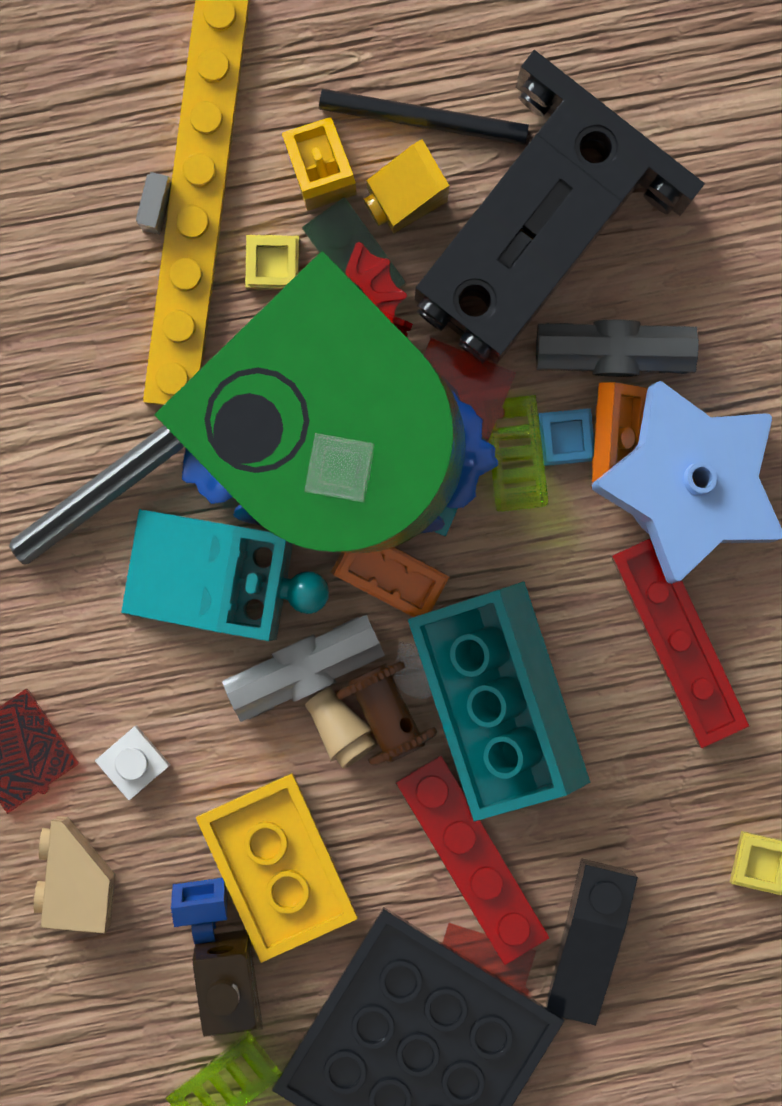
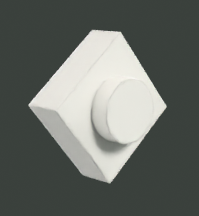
M137 725L95 760L128 800H131L170 766V763Z

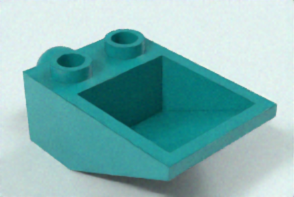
M139 509L121 613L219 633L273 641L277 640L284 599L288 600L290 605L300 613H316L326 605L329 598V587L325 579L315 572H301L292 579H289L288 572L293 544L271 532ZM263 547L269 548L273 553L271 565L266 568L260 567L255 559L257 551ZM253 599L260 600L264 605L262 617L257 620L250 618L246 611L248 603Z

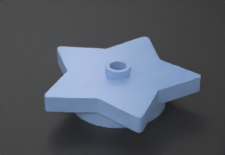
M658 381L650 385L647 389L638 445L631 453L594 481L591 486L593 491L633 515L641 528L649 534L666 581L670 584L681 581L720 543H771L782 539L781 525L759 479L772 416L764 413L710 417L664 382ZM692 476L694 477L697 486H696L695 483L693 482Z

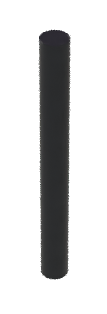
M322 89L319 101V110L526 145L529 124L328 89Z

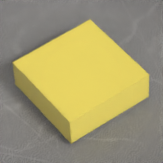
M246 235V290H282L299 273V236Z
M741 831L730 883L782 895V840Z

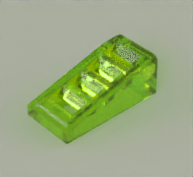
M536 395L484 401L488 442L495 447V458L498 460V466L491 469L496 511L504 512L548 506V491ZM528 416V424L497 428L496 419ZM530 438L531 445L499 447V441ZM533 459V466L502 470L501 462ZM535 481L536 484L534 486L504 489V484Z
M248 1031L168 1094L166 1100L171 1106H191L184 1097L193 1091L204 1106H218L202 1086L203 1083L210 1080L226 1101L222 1106H245L279 1080L281 1071ZM241 1055L258 1076L252 1082H250L234 1061ZM223 1068L227 1069L242 1088L236 1095L218 1074Z

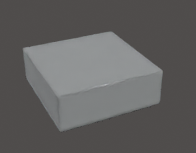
M150 172V175L147 174L136 217V222L142 231L161 234L170 197L171 180L169 176Z

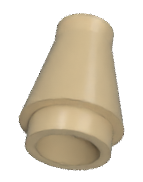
M331 687L322 690L305 704L314 720L330 760H337L343 769L362 759L377 746L376 741L371 736L373 732L370 726L341 699H338Z

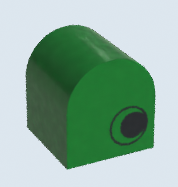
M323 251L304 267L154 414L261 526L289 543L317 551L371 553L398 546L412 539L431 525L450 502L459 483L465 460L466 445L463 419L455 397L444 379L410 340Z

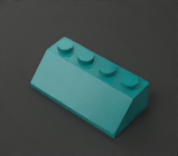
M525 581L407 619L473 821L567 796L591 783Z

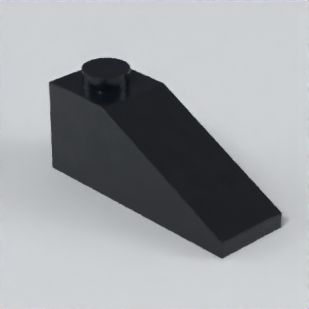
M581 858L545 1006L563 1018L595 1026L597 1024L625 933L638 877L632 870Z

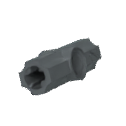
M634 320L594 321L593 325L573 323L538 324L536 370L592 371V375L605 377L639 376L640 372H659L661 374L695 373L697 370L699 347L697 327L641 326V322Z

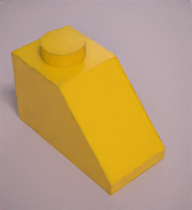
M421 139L366 180L370 195L363 198L377 225L380 226L387 222L394 234L447 203L450 185L423 139Z

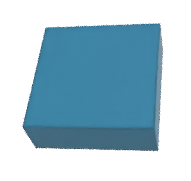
M591 408L538 413L543 466L592 462L594 456V434Z

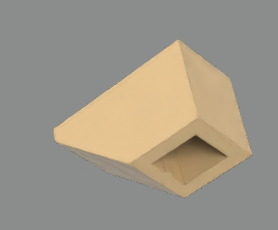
M57 816L51 820L50 829L43 828L41 831L39 860H47L45 881H37L34 913H42L41 928L105 934L111 926L115 873L69 817Z

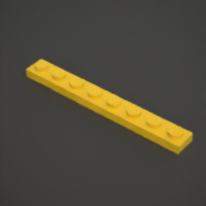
M195 0L143 396L145 404L163 406L203 365L250 0Z

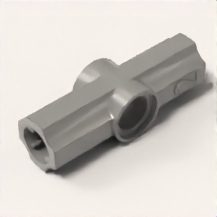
M367 615L350 620L317 638L315 635H311L272 653L273 658L223 680L222 683L240 722L254 718L290 699L295 702L336 683L335 678L385 656Z

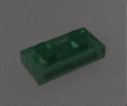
M345 197L302 227L303 232L318 253L323 251L344 273L357 242L363 243L371 254L380 258H388ZM391 262V279L397 288L400 289L406 285V282Z

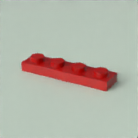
M651 538L612 555L613 563L698 746L704 748L749 727L748 721L683 581L681 580L673 584L666 581Z
M439 755L396 781V785L504 966L549 939L547 932L480 820L473 821L466 796L442 756Z

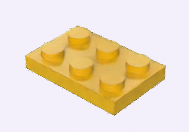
M290 773L195 817L261 963L358 919V915L294 773Z

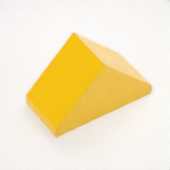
M332 117L282 133L307 211L357 195L354 175Z

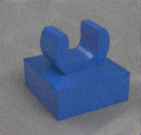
M223 878L173 884L171 913L174 927L191 925L194 944L215 942L214 929H216V922L227 920L228 894Z

